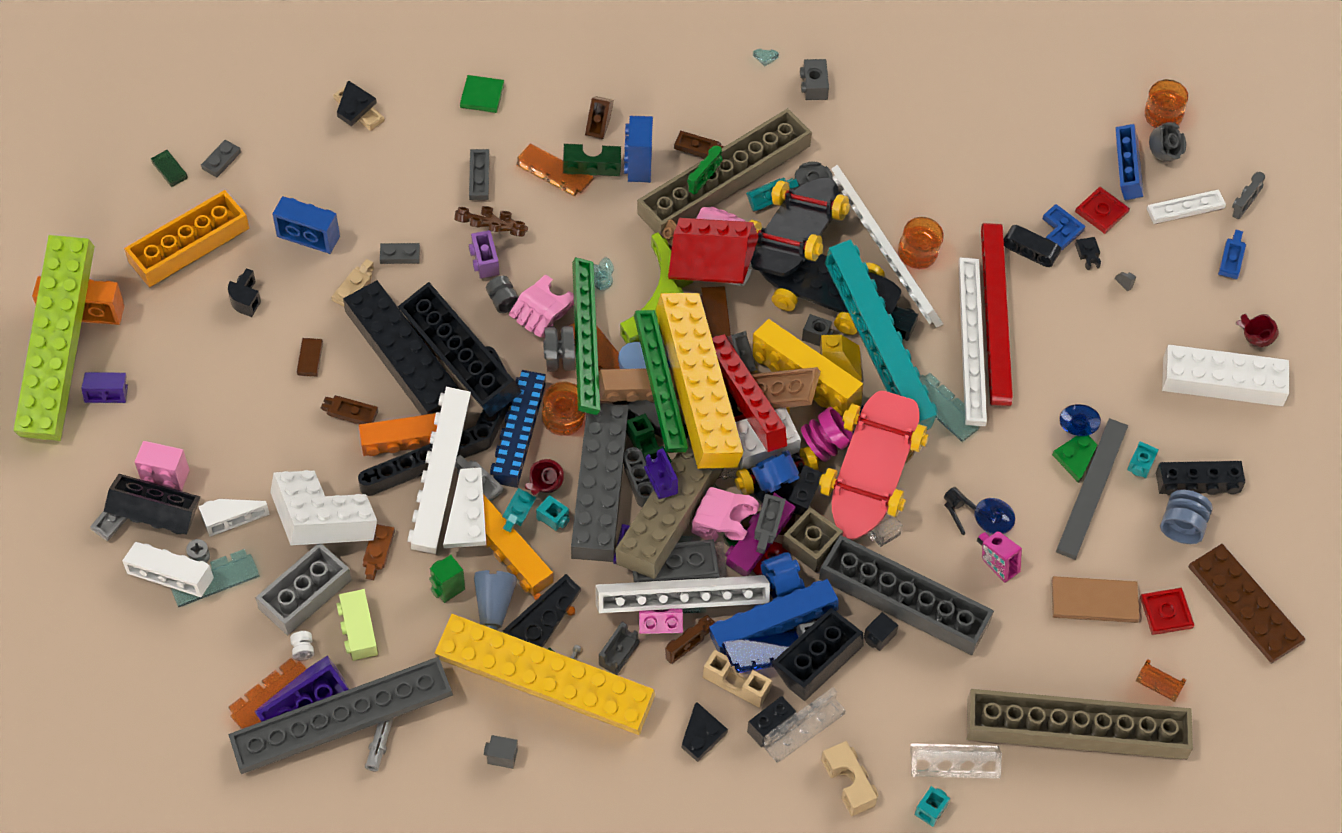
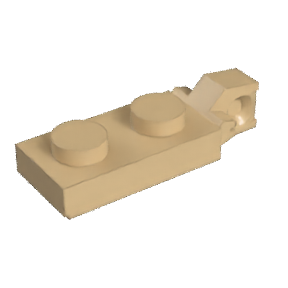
M366 259L361 267L357 266L353 269L332 295V301L344 307V297L369 285L372 271L374 270L373 262Z

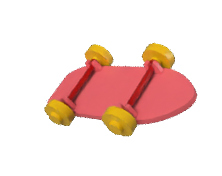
M878 391L865 403L861 414V407L855 404H851L849 410L846 409L842 419L845 422L844 429L851 432L854 431L838 478L837 470L828 468L826 473L822 474L819 486H821V494L830 496L833 491L832 514L835 525L843 531L842 536L850 540L859 539L871 532L879 525L887 512L888 515L897 517L899 511H903L905 507L904 491L896 488L910 449L920 452L922 446H926L929 437L926 434L927 426L919 424V408L917 402L913 399L887 391Z

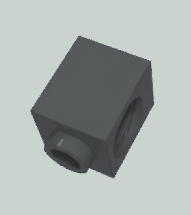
M810 314L803 328L802 341L820 346L821 335L834 334V330L831 329L832 321Z

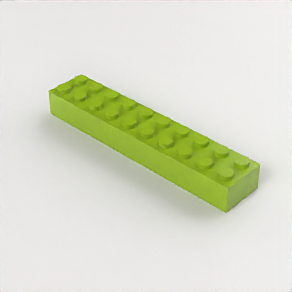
M48 235L13 430L20 437L61 441L95 248L88 238Z

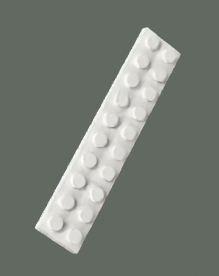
M838 165L831 169L835 174L832 177L843 195L848 196L851 207L929 324L934 323L936 328L943 325V322Z

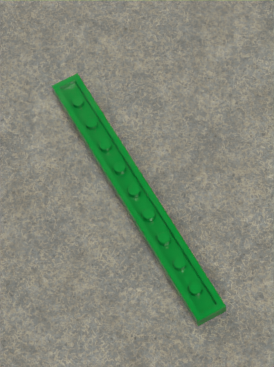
M575 257L572 262L578 411L598 415L600 412L594 263Z

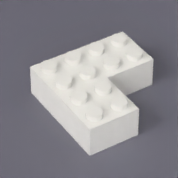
M304 470L273 473L270 493L290 545L374 540L377 519L366 494L325 496L315 471Z

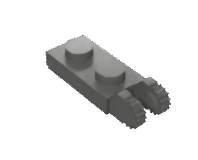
M1254 173L1251 178L1252 183L1244 187L1240 198L1237 197L1232 205V208H1234L1232 217L1240 219L1258 196L1264 185V173Z

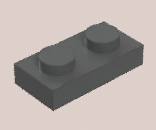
M224 140L201 164V167L204 171L218 177L241 153V149L233 143Z
M380 243V264H420V243Z

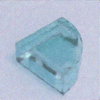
M757 49L753 51V56L764 66H767L779 58V53L772 49L771 51Z

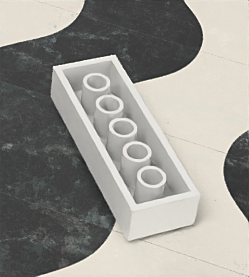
M1168 345L1163 357L1162 391L1283 406L1289 395V360Z

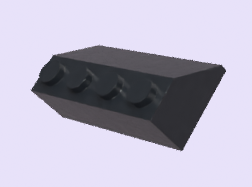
M118 474L108 490L103 512H107L114 517L128 518L135 523L143 522L150 524L153 528H164L171 530L175 534L187 535L201 496Z
M830 608L772 662V665L787 687L802 700L806 701L864 646L863 632L834 609Z

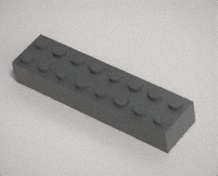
M600 403L598 415L586 413L571 543V559L613 562L627 435L628 405Z
M842 535L839 536L821 566L819 580L828 579L831 586L970 655H973L994 613V610Z

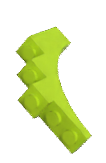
M659 232L652 234L651 247L657 256L660 266V279L653 296L641 309L655 310V313L661 293H683L681 288L693 283L692 280L668 278L671 250L666 238H662ZM656 313V317H657V321H658L660 333H661V335H662L661 328H660V324H659V320H658V316H657V313ZM634 316L620 323V335L626 344L640 342Z

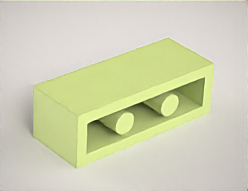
M365 589L339 594L340 602L336 604L339 616L343 615L344 621L340 622L342 634H347L348 640L344 641L346 653H351L353 661L377 656V645Z

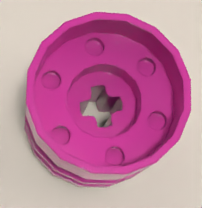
M832 407L827 408L818 415L819 422L812 419L809 421V425L805 424L801 427L806 443L815 455L824 462L830 460L831 455L836 456L838 454L836 446L841 450L847 448L853 436L851 431L844 429L845 422L842 421L843 417Z

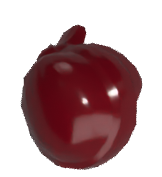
M1243 314L1240 317L1241 320L1236 322V325L1243 328L1246 340L1256 347L1271 345L1279 335L1276 322L1268 314L1258 315L1249 320L1247 314Z
M542 459L533 463L530 469V483H525V489L531 490L533 495H537L539 492L552 493L557 491L564 481L562 466L551 459Z

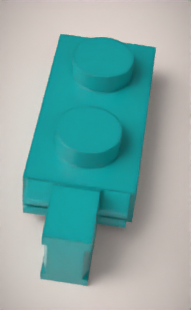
M779 178L747 192L752 211H757L773 204L771 193L778 181L788 182L789 187L793 189L799 186L797 179L791 178L786 180L785 178Z
M518 488L502 516L507 519L503 529L511 532L515 524L521 526L537 497Z

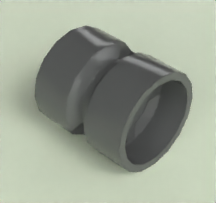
M504 275L493 278L486 285V291L499 313L510 312L519 298L517 292L512 289L513 285L510 279Z

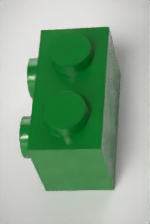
M452 555L443 560H438L432 565L429 580L432 584L431 591L436 598L440 597L446 603L465 590L464 571Z

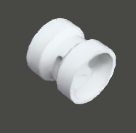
M299 631L290 636L291 645L294 647L292 649V656L295 660H307L314 656V648L311 646L313 640L310 632Z

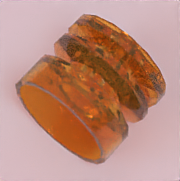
M1168 79L1160 80L1153 84L1149 90L1144 116L1147 122L1155 128L1167 122H1173L1179 126L1184 118L1188 103L1186 88L1181 83Z
M916 217L908 221L904 226L898 246L900 259L906 265L916 269L928 268L933 265L943 243L944 233L942 227L936 221L927 217Z
M557 382L545 391L542 422L547 430L556 435L565 436L577 432L582 427L585 412L578 411L577 385L570 382Z

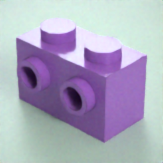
M491 231L472 233V244H469L470 255L475 257V260H473L474 271L479 272L480 279L499 275V261Z

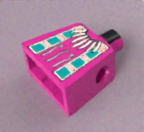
M986 532L979 535L977 542L982 546L983 561L1004 583L1021 572L1022 548L1001 532H996L992 536H989Z

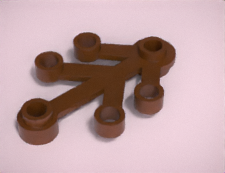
M482 206L481 215L483 216L470 213L466 207H458V210L455 211L454 220L462 223L470 221V226L472 227L489 226L488 230L491 232L510 231L511 235L523 237L528 232V227L525 223L514 221L511 218L512 213L509 211H500L499 218L493 214V208L489 206Z

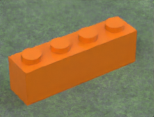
M436 413L360 424L359 431L363 456H376L388 452L396 453L408 449L416 450L430 444L432 431L436 432L437 425L434 424Z

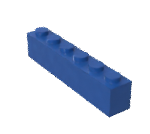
M828 579L816 581L811 586L796 589L784 597H776L769 603L756 605L749 611L739 612L729 619L715 622L709 626L710 637L717 651L728 655L790 630L800 624L823 616L830 608L835 611L839 610V599Z

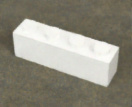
M135 542L122 560L127 574L198 597H202L214 579L210 565L206 562L195 561L185 555H176L166 549L154 548L149 544Z

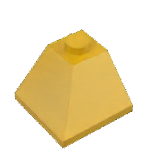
M821 335L820 354L862 382L860 346L843 335Z

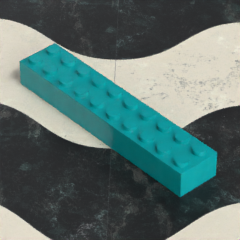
M851 239L829 247L825 265L886 391L915 400L919 408V424L927 426V430L931 429L938 413L937 407L934 402L930 401L928 389L925 384L922 385L919 379L920 373L916 366L913 367L911 354L908 349L904 348L902 336L899 331L896 332L891 314H887L885 310V301L882 297H879L876 291V283L873 279H870L868 267L859 257V248L853 244Z

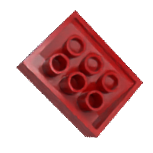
M679 218L673 235L668 278L743 284L759 238L754 223Z

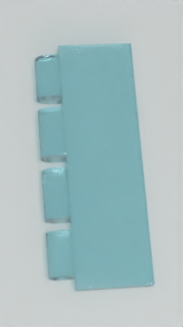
M931 373L926 376H920L919 379L922 385L925 384L928 389L930 401L934 402L937 407L936 419L961 442L965 441L980 428V426L965 425L964 403L958 397L951 401L955 395L944 385L938 387L941 382Z
M242 549L230 554L232 559L230 562H228L226 556L211 561L210 565L214 579L202 597L171 588L178 608L260 577L251 554L246 555L245 550Z

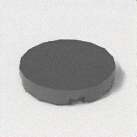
M806 162L796 170L794 179H797L798 185L801 186L818 178L832 179V172L827 166L821 165L822 163Z

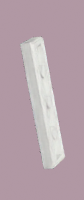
M1214 190L1147 206V211L1153 224L1224 209L1226 203L1220 191Z

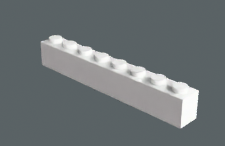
M446 387L445 394H440L438 405H441L442 408L441 412H436L434 424L437 425L436 432L432 431L430 444H433L432 451L427 452L425 463H429L428 470H423L421 478L424 488L419 490L416 501L420 503L419 510H414L412 522H416L414 530L410 529L408 542H411L412 550L436 554L471 394L469 391Z
M765 575L598 584L595 585L596 607L599 613L766 604L770 602V583Z

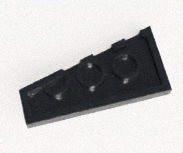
M565 574L502 630L503 633L543 647L581 592V588Z

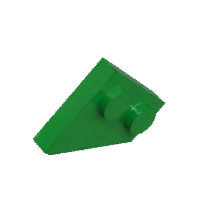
M1083 431L1055 449L1052 455L1079 483L1096 451L1097 444Z

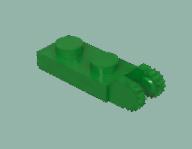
M711 147L708 151V156L689 175L687 183L690 193L697 194L716 171L720 163H722L721 147Z

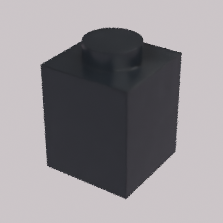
M881 612L865 629L864 639L870 647L881 651L897 634L899 625Z

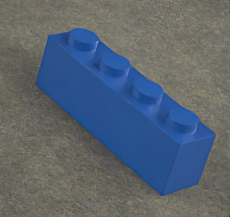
M1135 124L1115 127L1120 187L1124 200L1144 197L1139 140Z

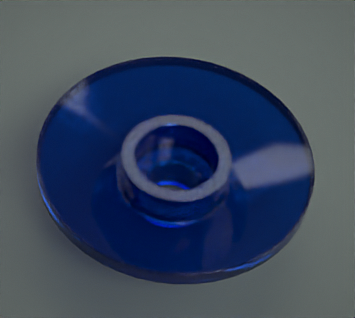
M1075 404L1066 407L1061 412L1059 421L1061 427L1066 432L1076 436H1087L1099 429L1101 418L1092 407Z
M986 498L981 500L976 506L974 512L976 522L985 531L992 534L996 532L1005 534L1013 528L1015 514L1006 502L997 498Z

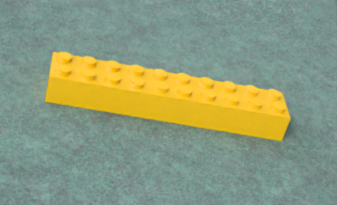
M661 293L656 306V313L697 469L736 468L743 455V448L700 294Z
M451 614L435 651L436 657L439 656L441 661L637 735L641 733L655 698V691L650 687L455 614Z

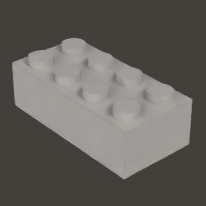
M317 544L255 597L258 608L288 636L351 581L350 570L323 544Z

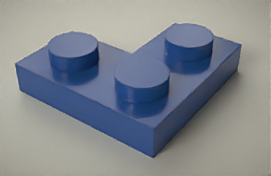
M1057 204L1050 208L1042 218L1055 228L1046 238L1057 243L1061 247V251L1077 238L1086 227Z

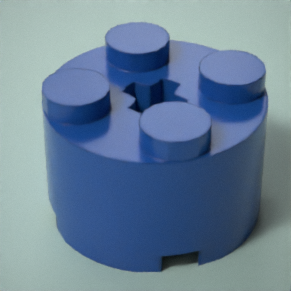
M789 450L781 452L782 454L779 456L775 454L757 463L756 466L751 467L761 490L765 491V493L781 488V483H791L799 479V471Z
M789 552L761 562V572L769 581L770 588L773 589L770 592L773 599L791 594L796 589L805 588L803 580L798 575V572L801 571L799 563L796 559L792 560Z

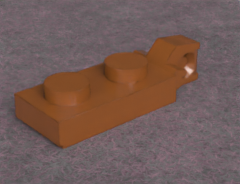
M376 525L374 540L368 542L363 558V567H366V579L374 581L377 569L382 570L385 567L395 533L394 527Z

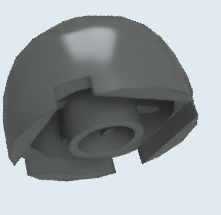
M1173 122L1161 124L1149 136V147L1152 154L1162 161L1179 159L1181 154H1184L1186 151L1185 135L1180 133L1178 130L1180 127Z

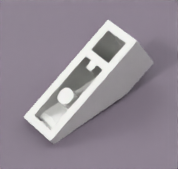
M217 499L207 501L203 505L198 506L209 537L270 515L266 501Z

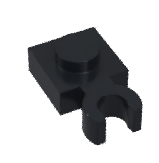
M1095 237L1077 239L1075 246L1080 260L1086 259L1085 268L1090 270L1091 263H1094L1097 269H1099L1101 265L1099 258L1100 250Z

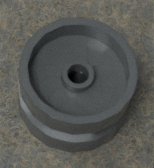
M573 326L562 327L561 339H558L555 327H545L543 346L547 372L558 371L559 358H562L565 371L575 370Z

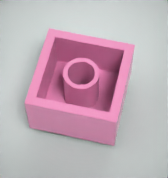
M143 441L135 459V465L141 480L182 491L190 471L183 449Z

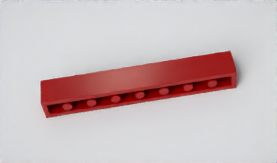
M725 334L712 338L724 384L767 452L787 447L785 425Z

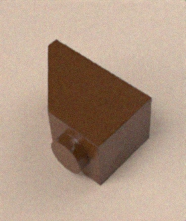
M598 96L591 99L585 135L604 139L611 119L614 100Z

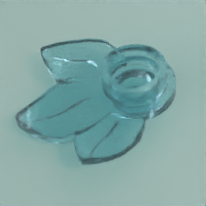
M604 257L599 265L594 264V284L599 290H606L613 283L611 275L614 271V266L607 257Z

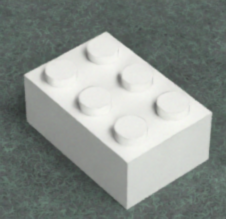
M786 408L775 409V412L786 427L787 447L767 452L747 419L735 422L743 448V455L739 462L741 469L754 467L757 463L775 454L777 456L781 455V452L789 450L791 455L799 452L801 439Z

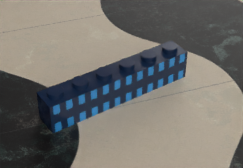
M522 370L520 377H516L515 382L522 393L510 402L511 410L507 411L505 416L506 428H502L500 434L502 442L501 445H497L495 451L497 460L496 463H492L490 475H493V478L500 485L518 488L546 387V374Z

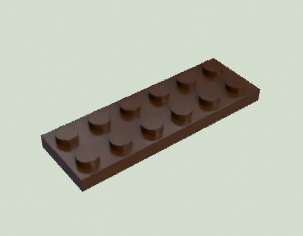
M1223 544L1190 563L1189 569L1271 664L1304 643L1305 637Z

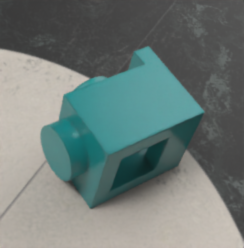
M1140 441L1127 470L1136 476L1147 478L1159 449Z
M549 495L536 509V518L539 522L542 521L557 531L559 527L565 528L569 523V508Z
M931 786L917 805L914 815L934 827L948 806L950 798L943 790L935 789Z

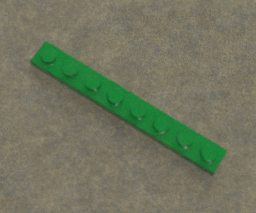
M636 310L634 319L666 453L686 452L688 445L655 310Z

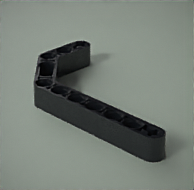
M485 346L505 369L496 350L490 346ZM510 403L498 412L496 419L493 421H487L488 415L482 410L476 426L463 430L457 456L461 455L463 458H467L489 449L495 440ZM428 444L363 470L358 475L360 492L367 496H372L422 476L423 470L427 471L429 465L423 459H426L428 451H432L433 444Z

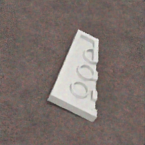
M481 468L460 469L443 547L486 545L482 470Z

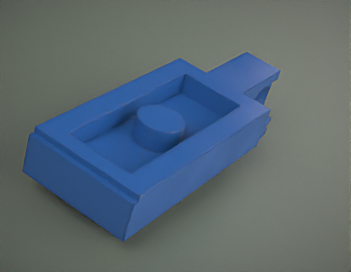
M1235 230L1233 238L1227 239L1218 275L1238 279L1246 248L1245 242H1241L1243 231Z

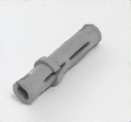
M393 718L377 725L373 742L369 744L370 752L365 764V768L370 771L379 770L382 755L387 750L385 745ZM384 722H386L384 732L381 734ZM378 742H380V745H379V749H378V752H377V755H375V752H376V749H377V745H378Z

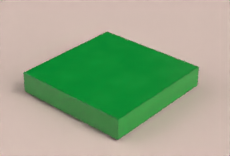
M467 75L460 108L497 113L504 88V80Z

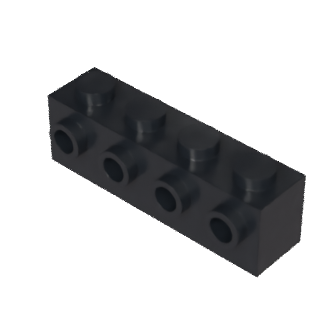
M1242 461L1160 462L1156 470L1159 494L1171 495V493L1177 490H1190L1210 495L1217 493L1236 494L1241 493L1246 483Z

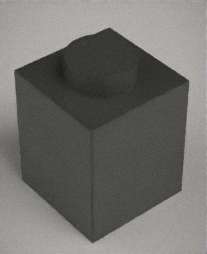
M491 735L490 743L486 742L484 748L487 764L514 769L518 752V740Z

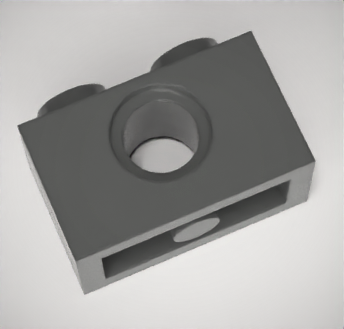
M804 59L803 67H800V78L804 80V82H801V93H805V100H828L829 81L826 59Z

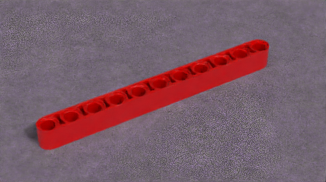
M982 223L981 247L990 405L1011 406L1013 392L1003 225Z

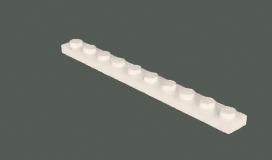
M959 258L965 425L986 426L987 413L979 259Z

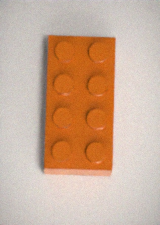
M37 276L36 284L32 295L35 305L37 302L41 276ZM89 279L82 322L120 325L125 305L117 282Z

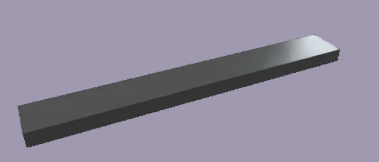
M1109 418L1056 553L1076 560L1127 431V424Z

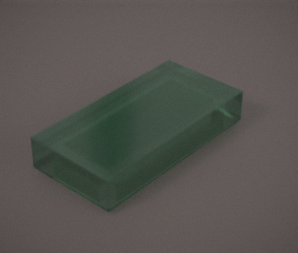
M168 150L151 158L152 164L171 187L188 179L186 172Z

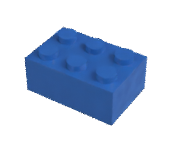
M630 116L629 123L625 124L624 174H628V182L651 183L653 116Z
M282 196L272 213L276 235L279 238L331 254L340 238L337 214L331 210L321 209L313 204H306L294 198Z

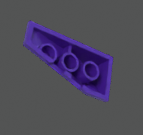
M327 655L307 668L255 710V713L263 722L349 690V688Z

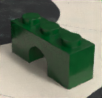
M564 144L563 174L620 176L621 146L602 145V152L599 155L588 156L583 151V144Z
M646 413L627 420V435L633 446L642 452L645 462L648 454H650L651 460L657 458V450L663 448L666 453L664 446H658L654 435V428ZM666 453V455H667V457H668V460H669V462H670V464H671L672 461H671V459H670L668 453Z

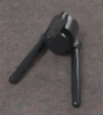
M952 487L945 493L944 499L947 502L944 506L950 511L962 535L965 534V531L953 507L958 509L965 503L990 522L993 521L991 516L966 498L956 487Z

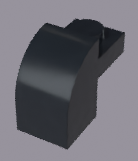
M246 268L244 273L239 275L237 283L229 281L228 293L232 307L237 312L252 317L261 300L259 291L252 289L256 283L254 271Z

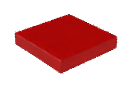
M1099 187L1076 208L1075 213L1106 234L1129 212L1130 208L1102 187Z
M1182 588L1141 594L1140 600L1152 635L1192 629L1194 627Z

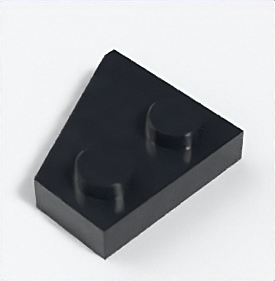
M348 81L337 110V117L352 126L377 103L376 98L351 81Z
M696 702L681 748L698 762L728 733V729Z

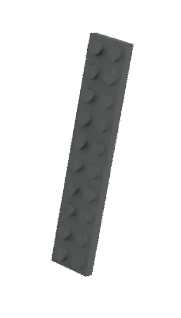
M438 656L228 735L241 774L451 697L453 693Z

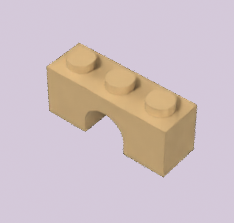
M714 650L704 665L703 678L760 708L771 691L772 680L752 670L751 674L741 672L734 666L732 658Z
M847 741L824 750L821 761L830 778L845 775L852 780L853 784L844 788L841 796L852 817L875 807L878 792L873 784L870 785L864 766L859 765L855 749L850 747Z

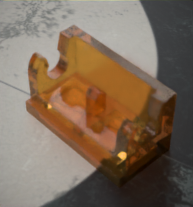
M1147 659L1136 682L1175 702L1187 680L1182 678L1180 681L1150 665L1151 660Z

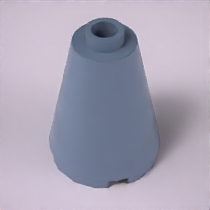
M490 570L478 571L475 573L474 583L480 624L497 630L502 628L517 578L514 574L497 571L496 574H489Z

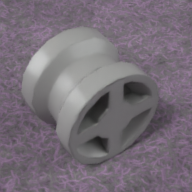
M196 539L187 545L188 558L195 561L208 562L210 553L205 541Z

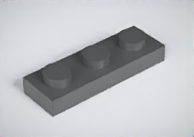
M470 149L469 200H489V149Z

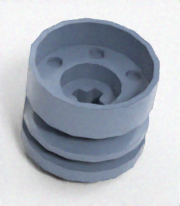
M1177 490L1171 493L1160 524L1161 531L1168 538L1179 543L1197 544L1201 542L1213 509L1212 503L1200 493L1190 490Z

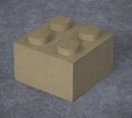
M809 507L784 534L782 547L816 571L826 560L839 536L843 535V531Z

